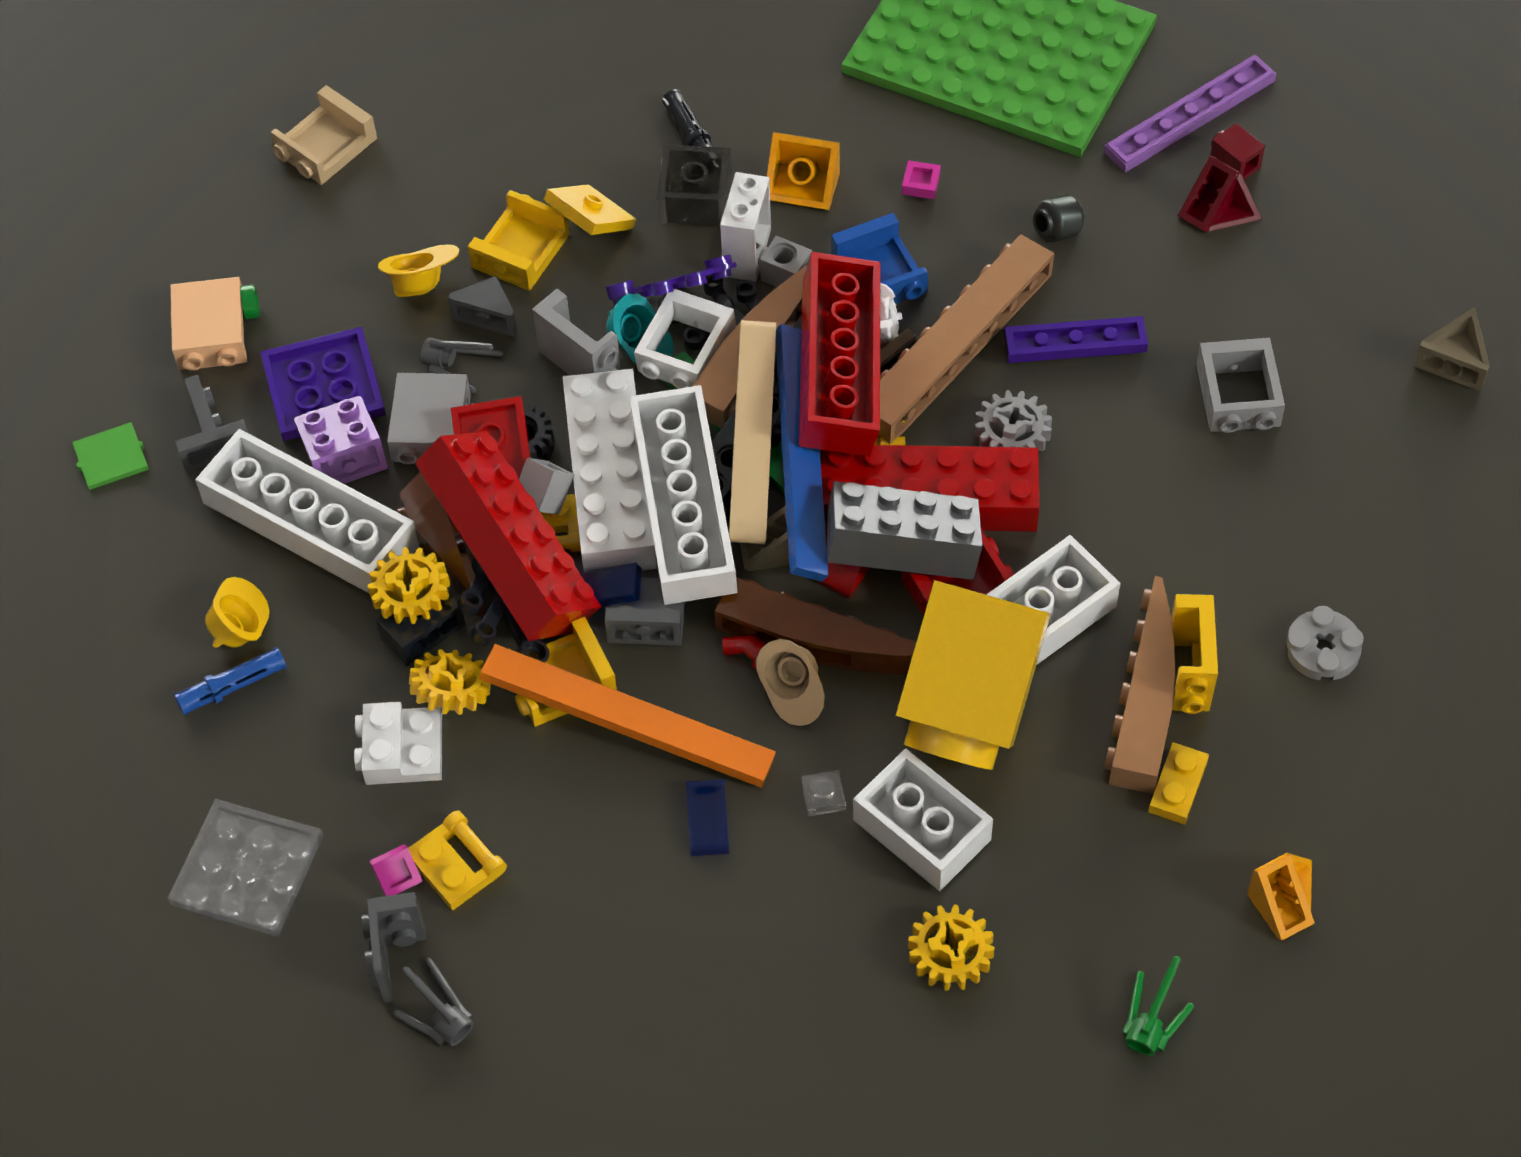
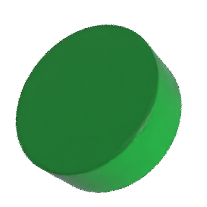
M253 284L241 286V300L245 319L259 318L260 305L256 286Z

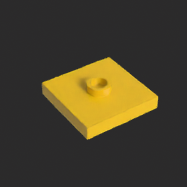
M590 185L548 189L543 199L590 235L630 230L636 221V218Z

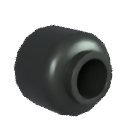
M1063 194L1045 199L1038 204L1033 215V225L1036 232L1045 240L1057 242L1072 238L1080 233L1083 228L1085 212L1073 196Z

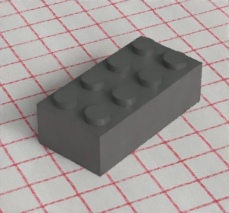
M833 482L826 513L827 562L974 579L983 547L978 499L966 496L934 494L927 491L918 492L895 489L893 487L861 485L854 482Z

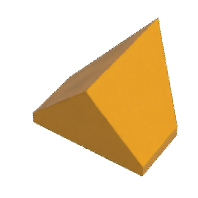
M1285 853L1253 871L1247 895L1276 937L1281 941L1315 923L1311 914L1312 860Z

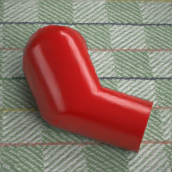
M753 635L723 637L724 655L745 654L748 658L752 659V667L756 670L757 656L761 648L766 644Z

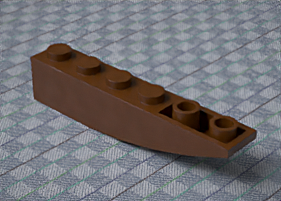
M737 577L738 593L723 595L714 611L717 631L731 636H757L765 644L778 639L789 640L809 650L815 657L817 664L855 671L907 675L917 642L898 636L890 629H879L867 625L856 617L842 616L829 611L823 605L809 604L795 599L794 596L787 592H776L762 587L753 580H742Z

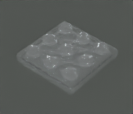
M215 799L168 896L170 905L278 937L322 841V830Z

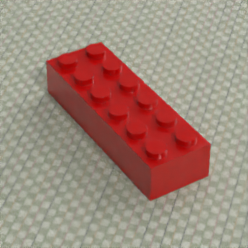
M811 252L803 276L799 446L870 456L880 432V262Z
M487 431L442 435L415 462L529 641L573 633L572 621L582 617H586L588 620L601 608V605L594 596L593 589L584 581L575 567L574 560L566 553L556 538L554 529L545 521L536 507L535 500L526 492L517 478L516 471L507 463L498 449L497 442Z
M874 445L870 456L821 449V477L825 521L833 482L836 481L978 499L980 524L983 531L1037 532L1039 517L1038 448Z

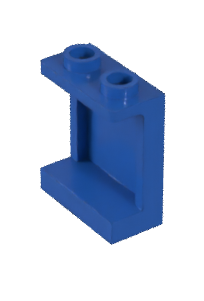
M894 213L831 235V255L880 262V283L886 284L893 290L895 304L908 299H916L928 292V271L925 267L918 268L899 236V221Z

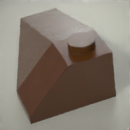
M419 472L400 492L403 507L397 508V512L414 521L419 547L423 549L426 556L433 552L436 554L437 562H444L450 584L461 596L465 590H469L475 579L468 553H464L465 546L461 534L421 472ZM483 604L476 613L478 617L485 615Z

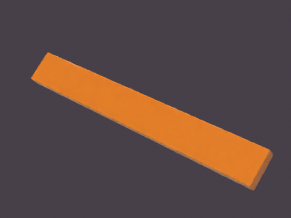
M494 644L480 671L479 679L760 788L764 784L776 751L497 644Z

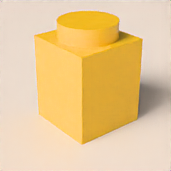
M934 580L896 712V716L910 720L904 745L963 764L993 770L999 746L1010 749L1014 745L1051 614Z

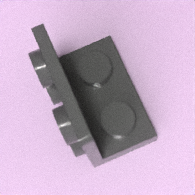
M614 577L611 608L606 607L605 613L608 643L682 646L685 602L664 605L660 578Z
M415 892L367 899L368 914L362 915L363 934L365 939L368 938L369 951H365L366 969L368 975H371L373 990H380L384 1003L392 1002L387 945L394 944L404 947L413 945L419 940H426L425 924Z

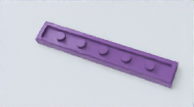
M1254 54L1104 145V153L1120 169L1127 172L1272 84L1276 80L1277 73Z

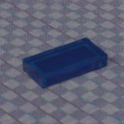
M637 562L580 572L584 581L593 589L594 596L601 607L639 600L642 568Z
M724 779L686 782L691 856L729 854Z

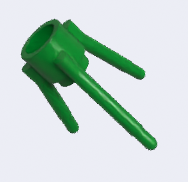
M1179 956L1173 957L1148 1014L1141 1013L1139 1018H1137L1143 988L1144 972L1138 971L1136 974L1128 1018L1122 1034L1126 1036L1125 1044L1140 1054L1153 1056L1156 1050L1163 1052L1170 1037L1194 1009L1193 1003H1187L1164 1031L1161 1029L1163 1022L1157 1018V1015L1181 961Z

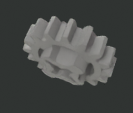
M1006 390L1005 398H1000L997 394H993L991 403L986 401L981 403V411L976 412L974 434L976 437H979L980 447L1038 448L1039 451H1044L1046 441H1050L1052 416L1047 415L1046 405L1037 407L1038 397L1033 396L1027 400L1025 399L1024 391H1020L1017 397H1012L1010 390Z

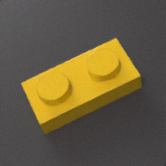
M1173 742L1149 805L1148 813L1185 825L1205 771L1209 754Z

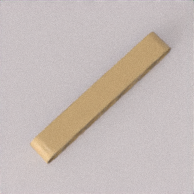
M740 321L729 518L730 542L765 544L776 322Z

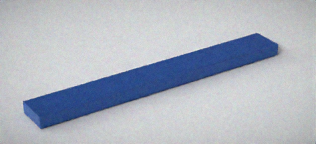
M780 324L776 328L775 343L790 574L822 582L828 577L820 449L799 446L802 330Z

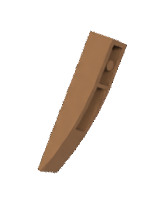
M807 266L793 274L769 293L742 320L776 322V328L780 324L793 327L799 317L802 316L803 276ZM740 323L723 341L692 385H701L707 420L720 428L724 426L736 407Z
M1158 576L1154 578L1152 590L1144 589L1140 610L1147 612L1145 621L1137 620L1133 641L1140 642L1138 652L1130 651L1126 672L1133 674L1131 683L1123 682L1119 704L1125 705L1124 715L1116 714L1112 730V736L1117 737L1118 742L1116 748L1108 747L1104 769L1111 770L1109 785L1153 795L1172 713L1175 684V648L1171 614L1163 578Z

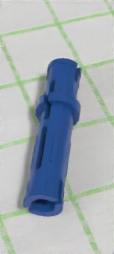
M274 647L272 650L216 676L211 674L204 676V681L181 692L174 693V697L179 709L185 716L187 713L213 701L216 704L222 702V697L275 672L284 670L287 666L280 650Z

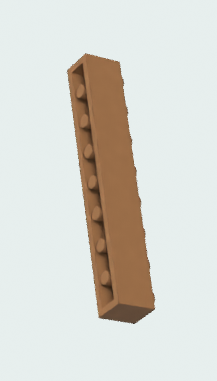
M1020 234L1012 244L1007 243L1002 248L998 258L992 264H987L982 269L979 278L972 285L968 284L964 287L958 300L952 306L948 305L943 309L938 321L932 327L928 326L922 331L918 341L912 348H906L900 354L897 363L890 370H885L881 373L880 432L877 438L880 439L881 437L889 444H892L897 437L904 433L1051 277L1055 253Z

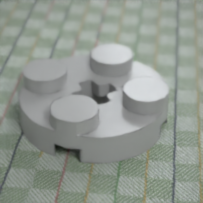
M1318 606L1313 611L1299 616L1290 626L1286 641L1287 655L1292 666L1308 678L1321 680V677L1334 676L1333 680L1341 679L1349 675L1357 666L1361 656L1364 637L1362 632L1358 630L1349 618L1334 612L1327 606ZM1318 640L1329 641L1333 649L1330 650L1327 647L1322 650L1318 649Z

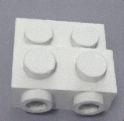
M401 702L363 704V715L355 716L357 738L362 737V748H355L354 761L356 771H362L366 785L442 780L441 708L436 707L432 711L428 710V707L403 709Z

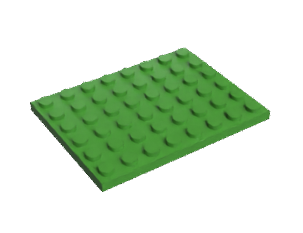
M882 0L842 62L841 73L1081 158L1153 30L1157 15L1115 0Z

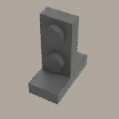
M198 375L185 378L184 380L202 433L175 441L185 472L208 465L238 429L248 433L244 419L223 426L219 413L211 414L209 408L216 405L210 387L202 388Z

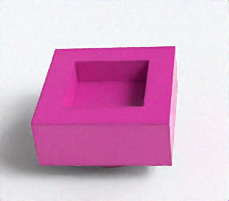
M908 160L902 183V195L935 199L941 174V165Z
M405 844L369 861L385 896L396 895L423 882Z

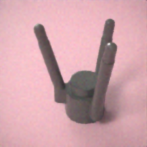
M431 337L426 338L421 350V362L430 365L429 373L451 374L444 370V368L453 365L456 353L493 357L503 356V352L501 350H493V345L490 343L446 341ZM469 384L470 392L472 394L475 393L476 388Z
M426 958L425 964L451 1005L448 1003L443 1004L409 967H404L402 970L403 974L437 1010L431 1019L435 1026L432 1028L400 1010H395L394 1016L430 1036L439 1046H442L446 1041L451 1046L457 1045L473 1028L472 1014L463 1007L431 958Z

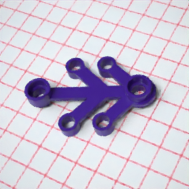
M731 254L704 261L706 267L704 270L649 283L634 288L632 280L606 286L605 288L608 299L612 300L615 306L619 299L627 294L639 293L643 297H655L674 292L673 288H689L707 283L706 275L711 274L712 280L731 276V269L737 267V263L732 262Z

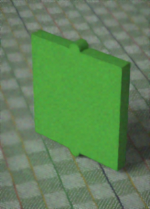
M132 422L72 442L79 460L76 464L79 471H83L89 490L149 470L142 452L144 444L142 441H138Z

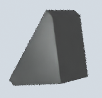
M496 276L450 293L448 302L452 319L512 337L516 336L517 327L514 310Z

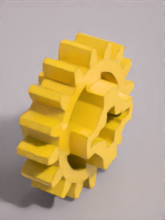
M403 547L402 555L400 556L391 551L389 552L390 560L388 562L383 560L377 561L379 571H370L369 575L372 583L368 584V590L374 608L381 609L382 616L385 619L394 614L395 621L398 624L402 622L404 617H409L411 624L416 623L418 615H422L426 620L430 619L429 610L441 611L440 600H448L449 598L447 588L451 585L444 562H437L436 554L433 552L424 557L423 549L420 547L416 550L415 554H410L407 547Z
M440 649L438 650V656H433L427 652L424 654V661L416 659L414 668L410 669V694L417 695L416 702L418 704L428 702V710L432 711L439 707L442 708V714L445 715L449 710H455L458 715H461L465 707L475 711L477 703L485 704L487 695H490L491 684L479 679L484 662L482 660L473 662L472 654L470 653L464 657L458 656V650L455 649L452 653H445Z
M954 904L951 913H946L942 905L937 906L936 916L933 917L926 911L923 913V924L914 922L912 929L914 936H909L908 948L912 950L909 952V961L913 964L918 963L916 966V975L918 977L926 973L929 974L928 985L933 986L938 980L943 981L944 991H949L951 983L957 982L958 987L964 990L966 979L969 978L977 984L980 982L979 970L986 973L989 972L990 961L988 959L994 958L995 949L994 946L990 945L993 943V932H984L986 928V920L984 918L976 922L973 921L974 910L969 909L962 915L959 914L958 905ZM937 930V934L935 937L928 938L934 931ZM974 957L970 963L965 964L967 958Z

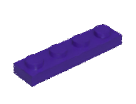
M1143 316L1009 326L1004 329L1008 363L1147 352L1148 348Z

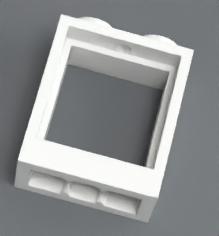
M740 172L735 173L720 224L722 256L731 254L732 262L737 263V267L731 269L732 275L728 276L730 278L757 281L760 266L757 263L758 257L763 247L767 246L771 232L769 177Z
M673 288L674 292L667 293L634 354L638 372L649 379L655 380L658 378L672 383L679 389L692 387L720 345L734 330L736 322L734 309ZM672 320L711 333L694 364L656 352Z

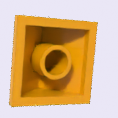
M773 132L767 177L770 180V200L830 210L840 174V143Z

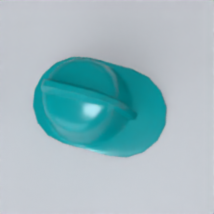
M627 294L620 298L614 309L607 313L606 332L612 331L617 335L619 349L625 351L636 364L634 351L656 312L645 297L639 294ZM667 329L656 352L672 357L674 350L673 341Z

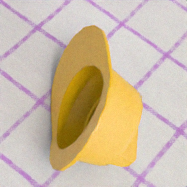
M438 245L410 254L391 256L380 261L378 269L389 275L396 296L422 295L435 288L440 280L441 266L454 260L459 255V248L454 245Z
M231 577L227 578L220 585L213 599V604L205 617L207 629L214 637L212 644L214 648H218L223 644L231 648H238L249 641H257L261 636L268 621L270 610L263 593L251 582L243 578Z

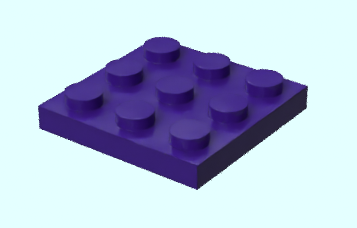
M362 327L260 352L283 441L300 437L295 425V417L356 396L362 397L371 419L386 415Z

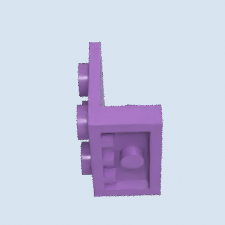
M361 396L345 399L294 418L295 425L314 469L343 484L388 469L380 437Z

